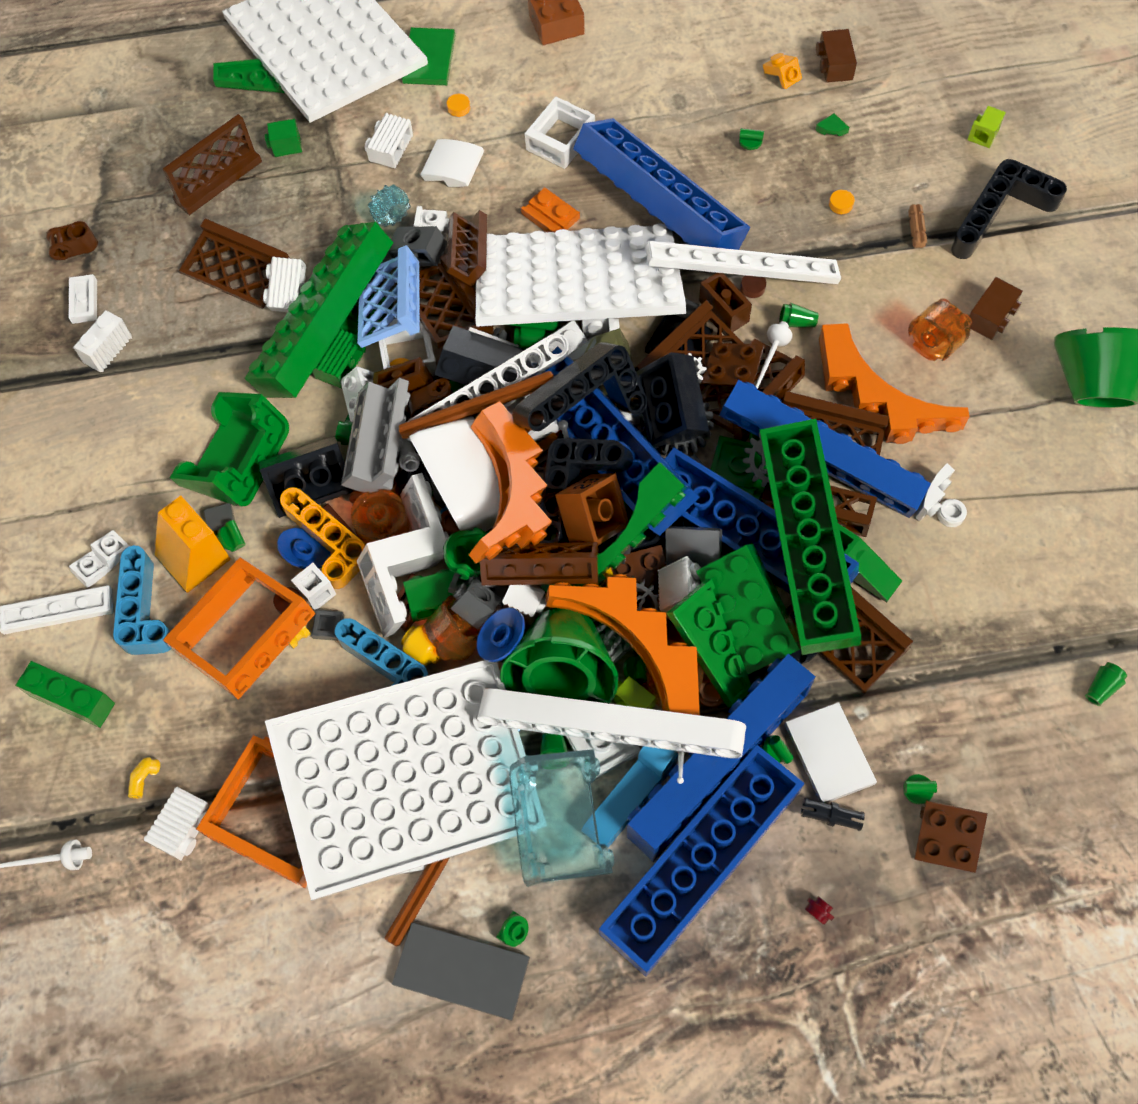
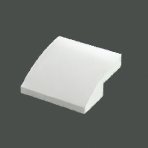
M437 139L420 175L424 181L444 180L448 187H467L484 150L482 147L468 142Z

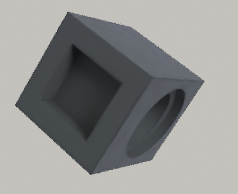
M474 577L467 585L462 583L454 592L453 597L456 599L451 610L478 630L495 612L501 598L488 587L482 586L481 582Z

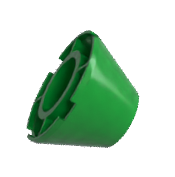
M1103 327V332L1087 334V329L1085 328L1063 332L1054 337V347L1076 404L1100 408H1121L1138 404V329Z
M553 608L541 613L523 634L518 646L504 659L500 672V680L508 691L609 704L615 697L618 689L617 670L593 621L586 615L567 609Z

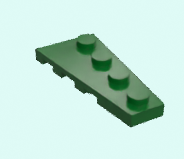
M260 59L213 63V81L216 87L285 93L280 84L276 82V79L262 65Z
M712 578L705 579L671 608L667 615L687 646L697 647L698 663L726 706L731 707L738 699L742 700L749 694L748 689L751 686V682L742 658L736 654L733 646L735 639L731 629H727L722 614L725 612L721 602L716 600L713 589H715Z

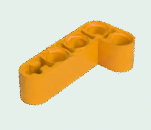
M293 487L286 489L280 497L285 514L332 553L322 565V573L331 582L334 589L345 587L360 571L357 564L358 557L350 558L348 554L355 549L362 552L365 544L303 491ZM299 503L302 511L295 504ZM317 516L321 518L316 524L308 523L312 517ZM333 533L341 534L338 540H328V537ZM335 569L343 571L337 578L329 576L331 571Z

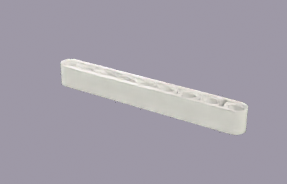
M491 688L483 691L477 720L481 723L491 726L725 758L742 757L746 725L736 720Z

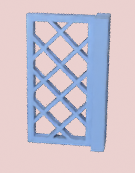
M407 245L398 248V257L379 265L373 277L376 276L370 284H367L359 297L357 343L361 348L405 330L410 336L420 332L419 261ZM398 267L392 275L389 274L393 268ZM384 279H388L381 288L378 287ZM395 282L398 283L392 292H389L390 288L395 284ZM373 292H377L370 301L367 300ZM384 296H387L381 305H377ZM397 300L396 305L391 310L388 309ZM375 309L374 314L368 319L367 316ZM384 313L387 314L381 323H377ZM397 318V324L389 326L393 319ZM372 327L376 328L372 332V334L367 335V333L372 329Z

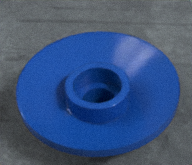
M302 528L287 529L279 535L277 540V549L280 555L288 563L298 568L305 569L312 563L318 569L322 568L324 562L331 556V552Z
M504 608L491 615L482 626L477 638V651L480 657L488 662H497L510 655L520 643L524 633L525 621L523 615L514 608Z

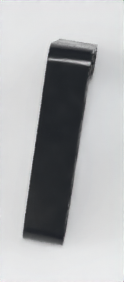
M1003 160L958 229L951 248L952 254L959 259H967L973 255L1009 196L1043 211L1053 212L1059 208L1067 191L1066 184L1055 177L1016 160Z
M601 342L518 403L513 410L512 418L514 423L520 427L541 431L602 384H604L610 401L621 412L639 415L645 410L647 399L626 348L621 345Z
M559 438L551 443L544 478L547 487L542 492L543 498L541 499L540 508L552 523L545 530L547 533L546 537L539 543H569L560 510L554 513V509L558 504L555 494L578 482L580 470L612 472L628 470L633 463V454L628 448L616 440ZM569 449L568 455L562 459L563 453ZM595 450L594 456L587 460L588 454ZM621 451L620 457L613 461L614 455ZM565 476L564 482L558 486L560 478ZM557 530L556 537L550 540L552 532Z

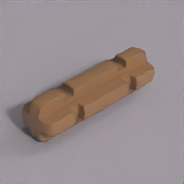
M912 204L908 210L909 218L911 219L909 221L911 236L913 237L912 244L915 248H924L927 243V235L925 233L923 207L921 204Z

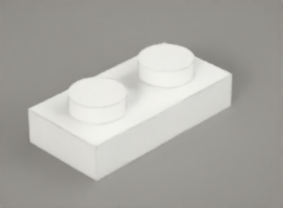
M94 274L69 278V319L72 324L97 320V279Z

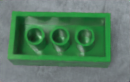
M753 544L745 545L696 571L701 582L705 579L712 578L715 585L713 592L717 602L722 604L725 612L722 614L727 629L732 631L735 639L733 646L737 654L741 656L747 674L773 663L777 658L781 659L787 654H792L801 649L797 629Z

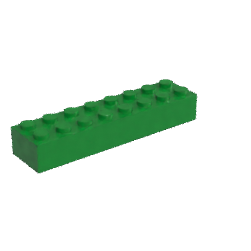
M376 222L344 225L338 230V236L333 244L327 247L325 256L314 267L310 279L302 285L297 299L289 305L287 314L276 325L274 334L264 343L261 354L249 366V372L244 379L265 398L297 397L394 242Z
M811 419L760 429L801 653L806 655L861 645V632L817 420Z

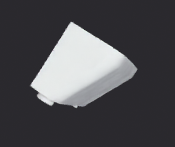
M470 416L441 424L410 435L409 438L459 530L473 531L474 528H479L486 532L493 528L498 516L500 502L498 478L492 460L483 443L471 429V425L475 421L474 417Z

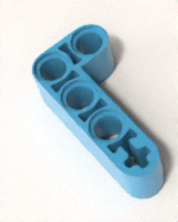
M135 545L126 548L120 558L113 637L116 643L130 655L165 653L171 650L163 641L170 630L163 622L150 620L154 564L143 548ZM139 584V586L136 589L131 590L133 586ZM137 609V611L135 612V614L129 616V614L131 613V611ZM163 633L160 639L154 641L156 635ZM135 635L131 641L126 642L130 636Z
M346 618L337 623L335 635L341 647L394 682L391 686L411 681L417 675L429 676L424 665L356 620ZM355 634L356 638L358 639V642L356 641L355 638H353V637L350 636V635ZM378 646L377 651L374 653H366L369 647ZM392 661H401L397 668H388Z
M643 746L636 763L588 819L582 828V832L602 849L607 850L626 828L629 822L627 819L629 814L638 805L643 807L649 799L648 795L659 783L661 784L674 768L678 760V752Z

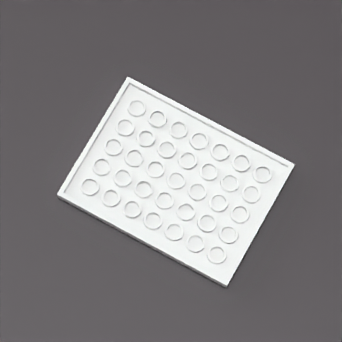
M245 0L222 11L225 20L257 59L261 60L262 65L276 79V82L280 84L283 91L310 123L428 64L427 57L375 0Z
M655 224L654 226L632 225L625 228L613 226L606 227L605 229L583 228L575 231L561 229L555 233L534 231L526 234L516 232L507 235L487 234L486 271L476 280V326L686 314V302L680 270L649 266L645 247L648 241L674 243L672 230L668 229L665 224Z
M486 660L265 721L311 901L548 826L518 729L491 726L477 720L483 691L489 688L505 690V686L500 680V670L497 662H488Z

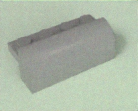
M398 378L389 388L368 382L358 392L342 486L365 493H385L392 490L393 480L398 470L397 456L402 446L398 426L406 422L404 413L410 398V393L407 392L409 381Z

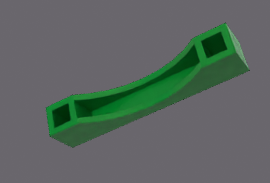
M659 462L639 483L638 499L626 529L612 545L598 554L597 585L600 586L604 582L606 577L603 574L610 567L616 569L625 560L626 557L623 554L630 546L635 549L646 538L643 533L650 526L655 528L666 517L663 512L670 505L676 507L685 498L686 494L683 491L687 486L663 463ZM554 584L541 585L540 588L547 593L549 585ZM570 584V585H571V586H583V585H585V584Z

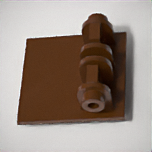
M713 342L702 384L735 387L737 381L740 380L754 385L764 345Z
M659 545L631 552L627 555L623 554L626 557L625 564L621 563L616 569L611 568L613 575L623 574L628 576V578L634 575L636 583L645 579L644 586L648 588L654 585L652 593L654 595L660 594L658 591L660 590L658 587V570L666 567L662 546Z
M926 800L925 807L922 806L920 810L922 822L914 860L976 873L988 813Z

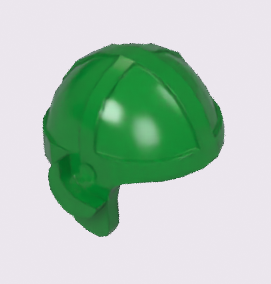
M474 528L473 531L461 530L451 534L445 541L443 546L445 563L450 571L461 575V579L468 580L470 577H477L481 574L480 562L476 564L469 556V553L480 539L487 534L485 531L479 528Z

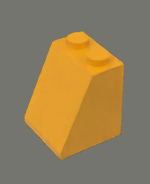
M181 495L158 512L155 556L186 593L190 592L231 560L214 532Z

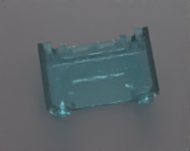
M594 749L524 756L510 766L509 780L521 872L524 884L527 887L613 873V852L605 844H599L591 783L600 774V763L598 758L595 757Z

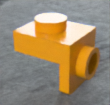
M778 53L770 58L771 60L763 64L764 73L779 76L781 86L784 89L789 88L802 79L797 57Z

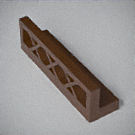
M481 210L475 214L470 222L455 212L449 217L447 273L472 287L476 280L486 271L487 214Z
M767 483L761 502L774 509L770 484ZM830 486L832 495L838 496L842 502L835 506L838 523L858 536L867 537L877 497ZM856 502L869 504L867 515L855 512L851 505Z
M598 542L538 543L536 545L530 543L522 549L518 544L507 548L505 545L502 547V551L493 559L488 560L486 557L480 561L482 586L546 585L560 582L569 584H598Z

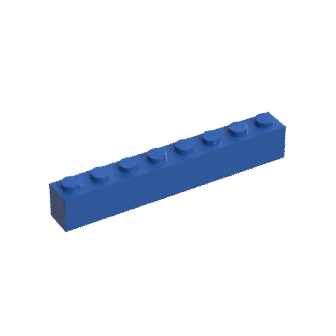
M740 380L737 381L719 415L758 437L760 429L811 420L800 409L790 408L781 403L780 399L776 396L766 395L759 391L755 385ZM817 420L828 475L863 494L877 497L876 501L908 518L918 510L931 485L930 482L926 481L921 474L902 468L897 461L883 458L871 447L861 446L854 442L850 436L844 433H837L831 430L826 423Z

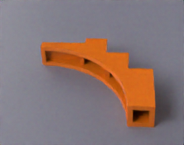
M848 323L822 325L819 345L826 391L844 392L852 390L854 408L889 416L888 426L884 432L886 443L904 444L913 441L916 432L927 434L933 431L957 432L964 429L970 417L968 407H947L927 403L902 393L886 383L864 361L853 342Z
M500 401L483 409L471 425V429L483 443L492 460L498 478L500 493L498 516L493 529L482 537L469 553V556L476 564L486 557L488 560L493 559L502 551V547L505 545L507 548H510L517 543L522 549L531 542L533 545L538 544L546 537L547 533L545 530L552 523L537 505L543 498L540 494L547 487V484L533 469L538 464L536 459L543 450L523 427L514 423L511 413Z
M616 574L607 577L603 587H599L597 584L571 586L569 583L564 582L549 585L546 593V607L567 609L589 616L610 627L631 645L642 658L654 679L661 699L662 711L700 716L697 647L687 646L686 643L681 642L672 643L670 646H667L666 612H657L654 608H645L637 611L636 578H628L626 575Z

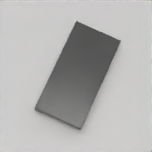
M411 923L392 985L512 1021L530 957Z

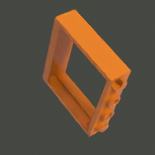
M240 557L167 634L163 641L176 654L239 700L316 613L305 599ZM254 581H257L289 602L290 605L229 673L224 675L191 649Z
M253 735L196 830L215 842L306 888L307 882L302 866L298 869L220 828L221 823L262 755L264 754L275 760L270 739L267 737L261 739Z

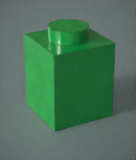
M295 119L267 123L268 133L265 134L267 148H272L275 157L302 153L300 134Z

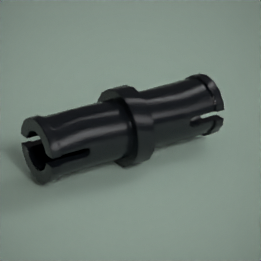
M804 798L802 806L814 808V811L801 808V817L826 822L827 826L834 827L836 824L856 829L857 831L862 830L864 823L852 821L851 818L864 820V812L839 807V804L835 802L826 804Z

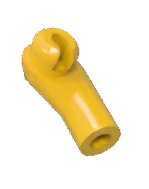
M144 758L131 772L128 789L129 798H143L145 778L148 774L156 775L159 773L160 761L158 759Z

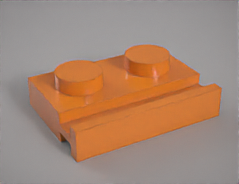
M545 187L528 201L529 204L527 206L521 207V214L545 232L555 233L561 229L568 230L580 219L579 211Z

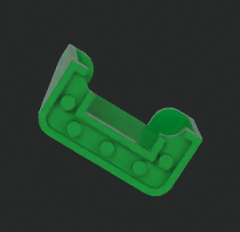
M219 392L211 406L212 417L220 425L198 465L196 466L189 461H182L175 467L170 479L183 488L230 503L234 506H247L252 502L264 480L260 472L259 462L277 456L288 436L289 423L286 417L262 394Z

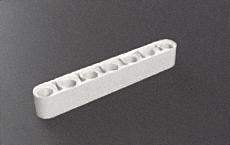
M561 334L549 335L409 419L407 422L456 405L461 397L473 399L481 396L480 387L484 383L493 384L495 391L541 374L567 357L569 353L567 339ZM555 341L561 342L564 345V350L560 354L551 353L549 351L551 343ZM529 356H538L541 359L540 365L536 368H529L526 365V360ZM508 369L516 370L518 373L516 380L513 382L503 380V374Z

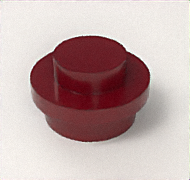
M818 896L816 900H813L811 897L807 899L809 903L805 910L825 925L829 919L832 921L835 918L830 913L833 907Z

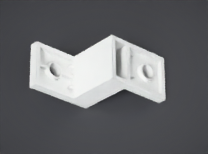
M422 473L412 475L400 494L413 531L367 543L357 559V564L383 638L394 635L406 621V608L404 603L398 600L395 578L437 566L444 558L443 546L449 538L447 532H443L440 523V511L437 506L434 507L431 499V486L428 481H425Z

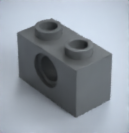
M437 226L397 227L391 238L394 243L388 253L392 259L398 257V248L407 245L418 259L419 266H438L440 256L443 255L448 242Z

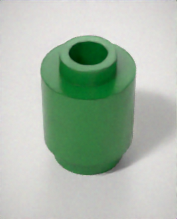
M515 328L514 344L526 350L551 335V332L538 328Z

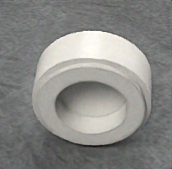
M956 499L943 501L941 503L942 507L937 511L939 521L947 527L961 525L967 515L965 505Z

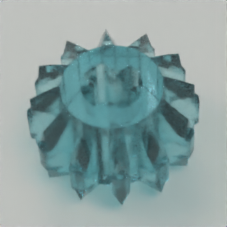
M394 184L390 187L385 185L382 190H377V194L371 196L372 201L368 204L372 218L384 227L388 225L394 226L397 221H401L403 216L408 215L407 210L411 207L408 195Z

